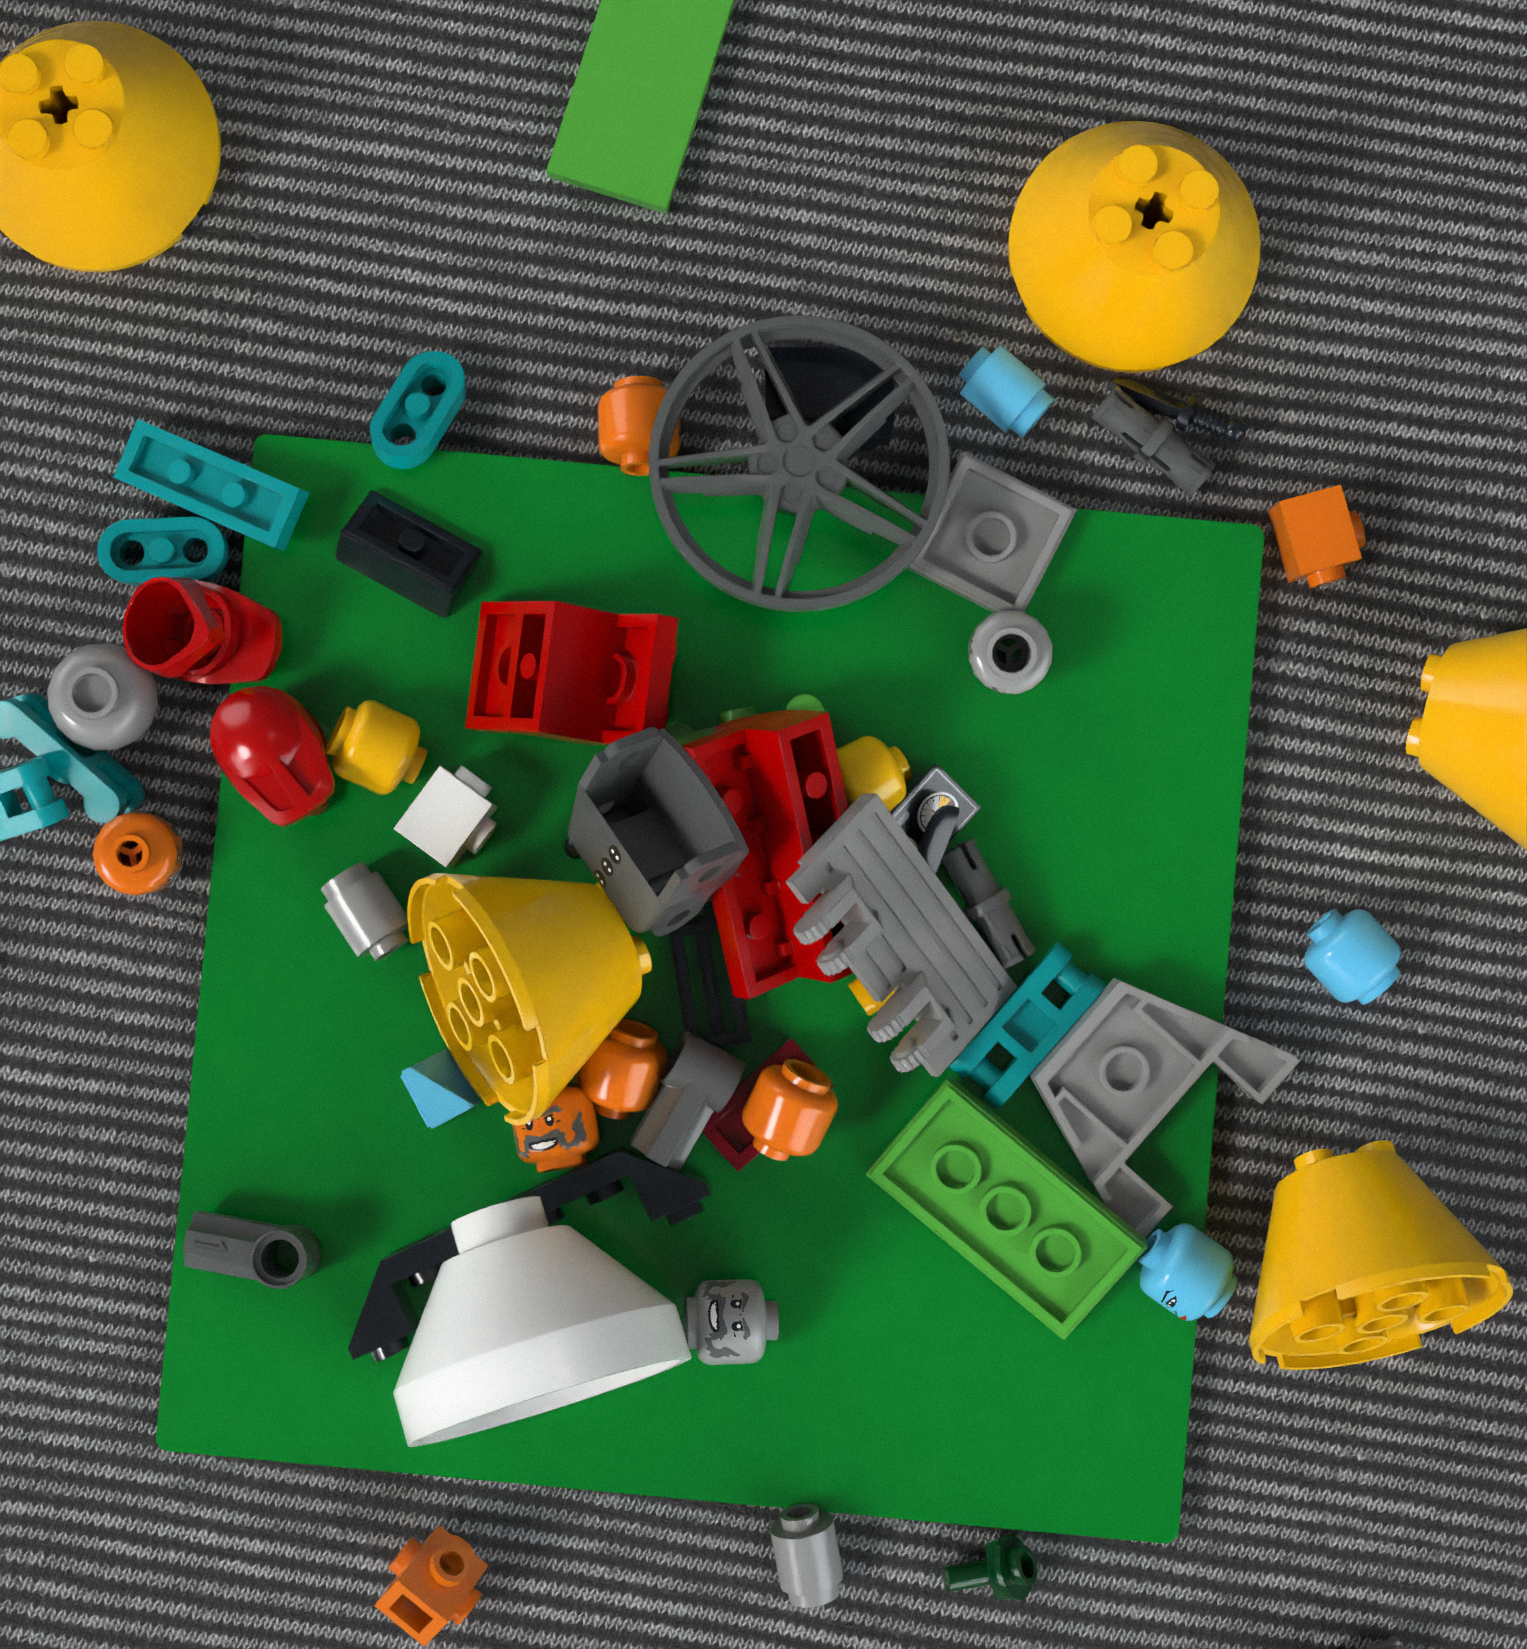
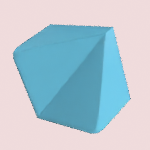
M444 1049L401 1071L403 1074L401 1078L425 1124L427 1127H431V1129L480 1103L475 1091L462 1074L448 1049Z

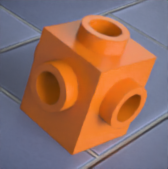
M438 1525L422 1544L412 1536L396 1555L388 1569L397 1576L374 1606L425 1647L450 1620L459 1625L471 1612L483 1595L474 1586L489 1565L475 1554L468 1542L459 1536L450 1534Z

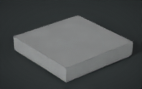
M963 451L949 478L946 497L938 522L928 542L907 569L992 613L1001 610H1017L1024 613L1077 509Z

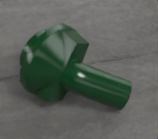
M1011 1534L985 1544L987 1559L943 1567V1580L948 1592L992 1585L995 1599L1023 1600L1028 1597L1032 1584H1034L1037 1578V1564L1033 1552L1017 1536Z

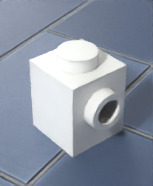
M463 765L459 767L455 774L439 766L393 829L444 867L453 869L467 849L476 855L498 826V823L490 818L498 807L485 798L492 787Z

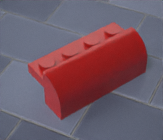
M784 710L756 714L714 726L715 733L682 745L702 769L724 801L749 849V853L732 878L711 895L733 996L751 999L798 977L833 983L853 974L848 966L841 973L838 972L834 976H828L822 972L816 962L822 950L827 947V944L845 926L841 920L823 938L811 944H801L794 935V925L798 923V920L803 917V914L822 894L819 892L809 904H803L786 884V881L800 867L799 859L849 808L829 713L811 710Z

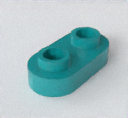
M426 351L414 356L406 363L370 423L373 450L384 464L397 469H410L421 465L432 455L466 398L465 374L457 359L445 352ZM431 387H441L445 390L438 396H430L425 393ZM402 436L414 438V441L407 445H397L394 443L397 438Z
M200 517L126 519L115 522L103 532L98 542L97 556L104 572L125 585L141 586L144 582L156 577H186L191 580L208 582L221 574L226 567L229 559V544L224 533L217 526ZM204 541L208 547L206 558L198 563L191 562L188 558L189 547L194 542ZM133 544H142L145 552L144 558L136 565H128L125 560L127 548Z

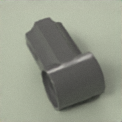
M687 1031L678 1041L668 1059L666 1071L660 1079V1082L663 1084L631 1137V1146L656 1163L680 1171L714 1111L719 1113L733 1095L744 1072L745 1062Z
M196 1210L194 1212L191 1223L186 1230L182 1251L184 1253L185 1267L257 1280L262 1285L272 1289H284L310 1277L317 1270L321 1261V1245L318 1237L307 1227L299 1224L281 1226L204 1210ZM278 1240H286L296 1248L299 1254V1263L294 1272H286L276 1265L273 1258V1249Z

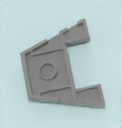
M1113 978L1098 998L1029 1076L1099 1200L1146 1238L1173 1206L1125 1164L1130 1155L1212 1062L1255 1101L1263 1104L1300 1060L1283 1049Z

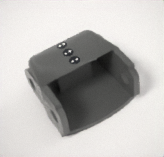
M650 727L612 742L604 751L594 755L579 781L568 827L569 839L627 926L635 932L641 933L651 930L655 936H663L686 924L702 909L708 898L732 878L749 853V849L734 818L710 780L690 754L664 728L657 730L656 727Z

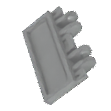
M861 794L799 859L800 867L786 881V884L803 904H809L819 892L822 894L803 914V917L798 920V923L794 925L793 933L801 944H811L823 938L841 920L845 926L827 944L822 953L818 955L817 965L828 976H834L838 972L841 973L842 970L847 969L849 966L874 1001L883 1002L894 991L895 993L877 1011V1015L868 1022L869 1026L867 1029L875 1042L885 1043L887 1040L898 1036V1033L903 1031L902 1029L915 1019L917 1023L899 1042L900 1044L894 1047L895 1049L889 1057L890 1061L897 1071L901 1073L914 1070V1068L922 1063L931 1076L939 1077L1017 989V986L877 794Z

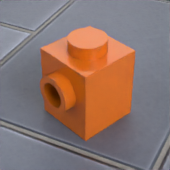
M1341 484L1279 501L1268 510L1288 583L1307 578L1310 589L1346 579L1347 576L1344 568L1362 559L1359 548L1364 547L1366 542L1363 524L1356 510H1348Z

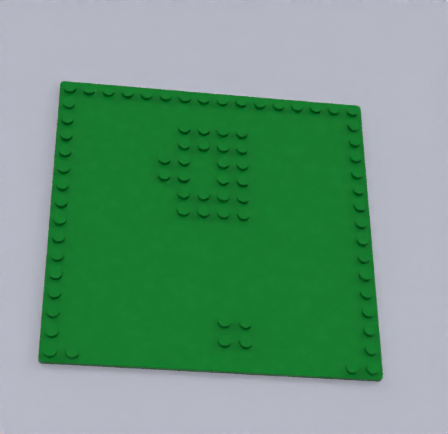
M272 434L259 436L254 443L252 468L307 491L309 496L285 552L245 535L239 593L274 610L278 614L282 626V649L275 668L268 678L262 682L230 684L229 695L245 687L267 686L279 689L299 701L318 722L327 744L339 717L347 706L356 710L364 701L374 700L417 721L420 727L418 746L427 749V755L417 778L412 784L401 780L395 790L389 794L379 795L339 777L333 769L334 756L328 754V762L335 780V789L328 798L326 810L319 815H309L285 827L275 825L239 794L222 771L156 1430V1443L158 1447L164 1451L776 1508H788L796 1504L809 1503L816 1505L819 1512L1167 1544L1173 1542L1179 1533L1197 1319L1192 1321L1182 1320L1145 1294L1140 1287V1273L1143 1265L1136 1260L1063 1340L865 1175L868 1167L946 1077L951 1075L1098 1198L1030 1076L1023 1081L1004 1104L995 1109L982 1097L985 1090L968 1075L961 1079L949 1067L939 1077L931 1076L922 1063L907 1073L906 1071L903 1073L898 1072L889 1057L892 1055L891 1052L894 1051V1047L900 1044L899 1042L917 1021L913 1019L902 1029L903 1031L898 1033V1036L893 1037L891 1040H887L885 1043L875 1042L869 1034L867 1027L869 1026L868 1022L877 1015V1012L868 1016L849 988L848 984L857 979L854 973L833 983L798 977L754 998L745 999L752 1042L719 1047L745 1062L740 1083L791 1037L815 1065L831 1079L834 1085L831 1090L836 1095L838 1109L820 1146L815 1152L808 1156L789 1155L786 1161L772 1159L760 1152L743 1169L737 1172L701 1132L699 1139L681 1167L682 1169L707 1177L711 1185V1195L701 1199L705 1208L701 1213L672 1226L669 1225L666 1216L651 1222L630 1175L620 1179L625 1190L589 1206L584 1195L563 1205L562 1209L566 1217L549 1225V1227L569 1225L676 1304L683 1331L685 1297H694L695 1290L701 1282L731 1279H751L757 1281L762 1287L765 1301L776 1300L779 1316L778 1339L766 1340L763 1357L758 1362L751 1364L708 1365L698 1358L696 1349H689L692 1357L690 1360L626 1386L476 1433L432 1444L408 1447L393 1391L410 1346L378 1362L374 1361L371 1352L353 1360L348 1350L380 1261L389 1253L450 1226L453 1221L462 1216L498 1204L576 1167L537 1173L536 1164L523 1162L517 1154L513 1126L506 1122L504 1117L510 1111L500 1102L487 1106L478 1095L480 1103L433 1129L427 1127L401 1078V1075H403L401 1071L444 1049H448L432 1016L418 977L429 971L423 943L420 941L412 944L407 928L403 933L408 941L390 955L376 962L370 953L357 958L324 908L328 900L322 893L321 888L346 869L357 863L365 862L371 873L376 871L380 873L407 914L408 898L413 884L417 880L434 873L598 883L583 859H571L564 852L563 846L564 841L569 837L568 827L579 781L594 755L604 751L607 746L579 744L527 734L484 732L465 728L481 602L559 601L616 614H661L679 618L676 635L677 654L672 666L667 705L669 712L667 725L682 722L689 725L694 731L703 730L721 724L719 713L749 706H756L758 714L784 711L794 697L801 694H809L816 697L822 703L824 711L829 713L836 749L863 736L876 737L888 748L893 746L899 748L907 759L912 774L911 780L906 783L907 793L936 763L981 807L948 843L945 852H951V848L970 838H974L977 842L976 846L999 886L1007 885L1013 897L1008 902L1031 943L1037 948L1030 956L1026 957L1023 955L1024 960L1005 969L1017 987L1048 950L1059 941L1073 954L1070 961L1086 975L1093 972L1107 985L1113 978H1116L1222 1024L1264 546V533L1262 529L1253 524L1075 508L1077 511L1024 612L1036 618L1048 632L1053 645L1050 668L1045 678L1033 689L1020 694H1000L983 685L973 674L968 661V641L972 632L986 616L993 614L992 612L907 568L878 591L858 601L822 611L789 612L767 609L746 603L713 586L683 559L666 534L657 514L649 475H627L621 471L620 466L434 450L429 459L417 467L397 469L384 464L376 456L370 443ZM669 471V478L708 475ZM845 487L840 495L908 533L914 526L889 508H884L855 488ZM371 489L483 550L478 563L453 608L445 618L439 617L336 559L335 554L340 532ZM885 491L917 514H920L926 494ZM703 493L673 494L680 517L698 545L723 568L738 577L752 582L756 561L755 551L765 502L763 497L760 495L703 496ZM822 509L817 510L813 514L799 565L796 564L788 591L821 590L850 582L880 565L899 545L874 532L870 535ZM777 512L763 583L765 587L773 589L777 587L795 524V516ZM1005 639L1000 643L1009 647L1017 641ZM1020 648L1012 653V662L1018 659ZM996 649L998 659L1005 663V653ZM463 765L492 787L485 798L498 807L490 817L498 823V826L476 855L467 849L452 869L444 867L393 828L439 766L455 774L459 767ZM940 864L936 876L962 910L966 905L943 864ZM706 901L704 904L705 914L695 915L690 921L715 917L712 901ZM975 920L970 921V923L981 936L983 941L989 947ZM627 926L631 937L636 935L645 943L651 957L652 969L650 972L642 975L641 995L623 1019L635 1020L655 1029L658 1032V1041L665 1046L669 1059L678 1041L685 1034L670 935L655 936L651 930L638 933ZM719 930L708 931L724 1032L737 1031L727 966ZM696 933L683 935L699 1036L711 1035ZM1054 980L1041 993L1057 1008L1070 995ZM998 1042L985 1056L1001 1071L1015 1058ZM1213 1062L1125 1161V1164L1173 1206L1146 1236V1239L1157 1229L1166 1233L1174 1226L1182 1223L1191 1224L1201 1232H1205L1219 1069ZM577 1073L568 1083V1087L577 1086ZM647 1110L630 1112L629 1117L622 1120L608 1118L596 1113L601 1139L598 1148L587 1154L588 1162L621 1146L642 1153L631 1146L630 1139ZM196 1210H204L281 1226L299 1224L307 1227L318 1237L321 1245V1261L317 1270L310 1277L284 1289H272L262 1285L257 1280L185 1267L184 1253L182 1251L186 1230L191 1223L194 1212ZM278 1240L273 1249V1258L276 1265L286 1272H294L299 1263V1254L290 1242ZM408 1277L401 1280L419 1320H421L436 1278L416 1287H412ZM416 1330L413 1333L407 1335L410 1345L412 1344Z

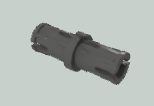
M1115 386L1091 417L1095 422L1097 421L1135 452L1133 455L1135 460L1142 465L1147 461L1170 478L1188 496H1192L1216 466L1212 460L1196 451L1172 430L1174 427L1172 422L1165 417L1160 421L1137 404L1119 386Z
M970 838L951 848V852H945L940 864H943L966 905L962 912L969 921L975 920L994 956L1002 967L1006 969L1024 960L1023 955L1027 957L1033 954L1037 948L1031 943L1008 902L1013 896L1007 885L999 886L976 846L977 842L974 838Z

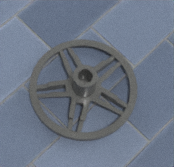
M793 315L759 320L732 330L708 344L688 362L670 385L657 412L649 448V477L656 511L666 534L683 559L700 576L728 595L759 607L789 612L822 611L858 601L878 591L901 574L921 552L938 522L946 497L950 471L949 444L942 414L933 394L916 369L898 351L873 334L848 323L817 316ZM792 339L828 342L859 353L874 362L883 371L852 392L817 420L809 422L805 419L766 343ZM752 347L756 348L787 415L772 421L769 418L744 352ZM732 357L742 384L741 391L759 437L758 443L755 446L669 457L674 428L688 398L709 373ZM893 378L899 386L842 437L833 424ZM907 398L911 401L921 421L929 454L928 487L920 514H917L847 466V459L887 422L886 418ZM748 461L749 474L669 478V469ZM849 484L884 508H889L914 526L908 533L871 511L841 497V493L846 485ZM703 493V496L760 495L763 497L765 502L755 551L756 561L752 582L738 577L723 568L698 545L680 517L673 494ZM822 509L870 535L874 532L899 545L880 565L850 582L821 590L788 591L796 564L799 565L813 514L817 510ZM778 512L795 516L796 520L777 587L773 589L763 586Z

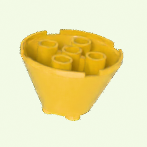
M79 21L42 31L18 45L1 60L0 230L9 239L36 258L60 268L80 272H109L144 263L160 255L183 237L181 233L195 218L202 205H207L213 193L220 166L221 138L217 114L212 100L198 75L178 52L154 35L129 25L109 21Z
M1122 121L1088 129L1071 137L1047 155L1033 171L1019 195L1012 215L1008 239L1011 277L1014 278L1019 295L1027 308L1026 313L1041 333L1056 347L1086 364L1101 369L1127 373L1162 370L1164 367L1199 355L1218 341L1234 324L1252 293L1257 278L1261 249L1260 230L1254 205L1244 183L1231 165L1216 150L1199 138L1168 125L1145 121Z
M1527 628L1453 643L1447 648L1443 656L1432 653L1429 655L1421 678V691L1429 694L1423 718L1415 717L1410 726L1406 741V754L1419 757L1421 768L1527 850Z
M434 873L417 880L410 890L407 906L409 938L412 944L422 941L429 967L428 972L418 977L432 1016L453 1059L470 1086L487 1106L500 1102L511 1112L504 1115L506 1122L519 1126L539 1118L639 999L642 990V975L650 972L652 969L651 957L645 943L636 935L631 937L622 916L599 883Z
M1388 1140L1371 1142L1361 1146L1353 1153L1333 1156L1330 1149L1312 1150L1294 1159L1296 1171L1279 1181L1275 1188L1249 1344L1256 1362L1264 1364L1267 1362L1265 1355L1277 1357L1280 1369L1286 1370L1323 1369L1378 1360L1423 1347L1420 1334L1451 1323L1454 1333L1458 1334L1485 1321L1500 1311L1510 1301L1513 1295V1287L1509 1275L1407 1163L1397 1155L1393 1142Z

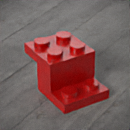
M559 601L481 602L465 728L484 732L527 734L579 744L605 746L650 727H656L657 730L665 729L669 716L667 705L672 666L677 654L676 635L679 618L661 614H616Z

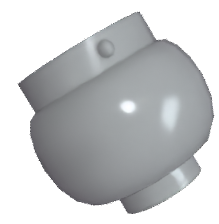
M112 643L88 644L68 653L54 669L47 688L48 710L57 728L73 743L94 751L117 750L137 741L152 725L158 708V688L152 672L135 664L129 657L126 648Z

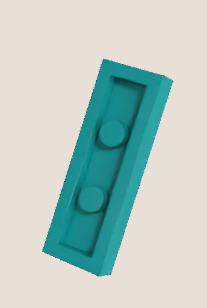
M139 419L135 423L113 478L284 552L309 496L307 491Z

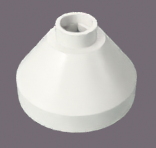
M530 1196L480 1209L462 1216L451 1223L459 1255L441 1264L393 1395L408 1447H416L476 1433L588 1399L671 1369L690 1360L692 1357L676 1304L569 1225L549 1227L540 1196Z

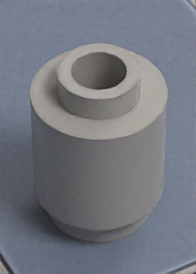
M365 862L357 863L346 869L321 888L322 893L328 900L324 908L357 958L370 953L376 962L390 955L408 941L403 933L408 928L407 914L378 871L371 873Z
M809 1503L796 1504L784 1509L780 1514V1518L775 1520L770 1526L781 1590L788 1594L790 1603L797 1607L811 1608L830 1603L839 1596V1583L844 1577L833 1516L828 1512H819L816 1505Z

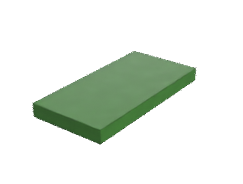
M601 0L548 163L547 177L667 214L736 0Z
M951 1075L946 1077L868 1167L865 1174L1063 1340L1148 1248V1240Z

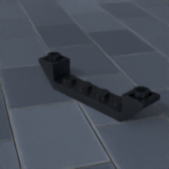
M621 1146L589 1161L588 1164L571 1169L500 1203L524 1197L540 1196L548 1225H551L566 1217L562 1209L563 1205L584 1195L589 1206L599 1203L625 1190L620 1179L630 1175L651 1222L666 1216L669 1225L672 1226L704 1211L705 1208L701 1199L710 1196L712 1188L707 1177L682 1168L680 1171H677L673 1168L664 1167L647 1158L642 1153ZM451 1225L389 1253L380 1261L348 1346L353 1360L371 1352L374 1361L378 1362L411 1346L407 1335L413 1333L418 1328L420 1320L401 1280L408 1277L412 1287L428 1282L437 1277L444 1260L459 1254Z

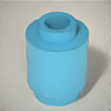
M1002 345L996 348L993 353L983 346L959 374V377L966 382L960 395L1006 433L1011 429L1020 438H1023L1055 400L1044 390L1047 383Z

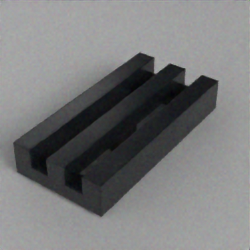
M716 917L688 921L680 928L669 933L685 1033L690 1031L699 1036L683 935L696 933L711 1035L699 1037L717 1047L752 1042L745 999L733 996L729 974L728 979L737 1031L724 1032L708 932L718 930Z

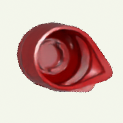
M156 577L144 582L132 595L124 615L123 640L128 655L135 664L163 677L202 684L262 682L269 677L275 668L282 649V626L280 617L274 610L229 588L213 583L191 580L186 577Z
M267 686L245 687L230 694L218 706L211 721L210 742L216 762L234 788L273 824L282 827L294 824L309 815L316 816L323 813L327 808L328 798L334 792L335 780L328 762V754L326 753L327 741L318 722L299 701L276 688Z

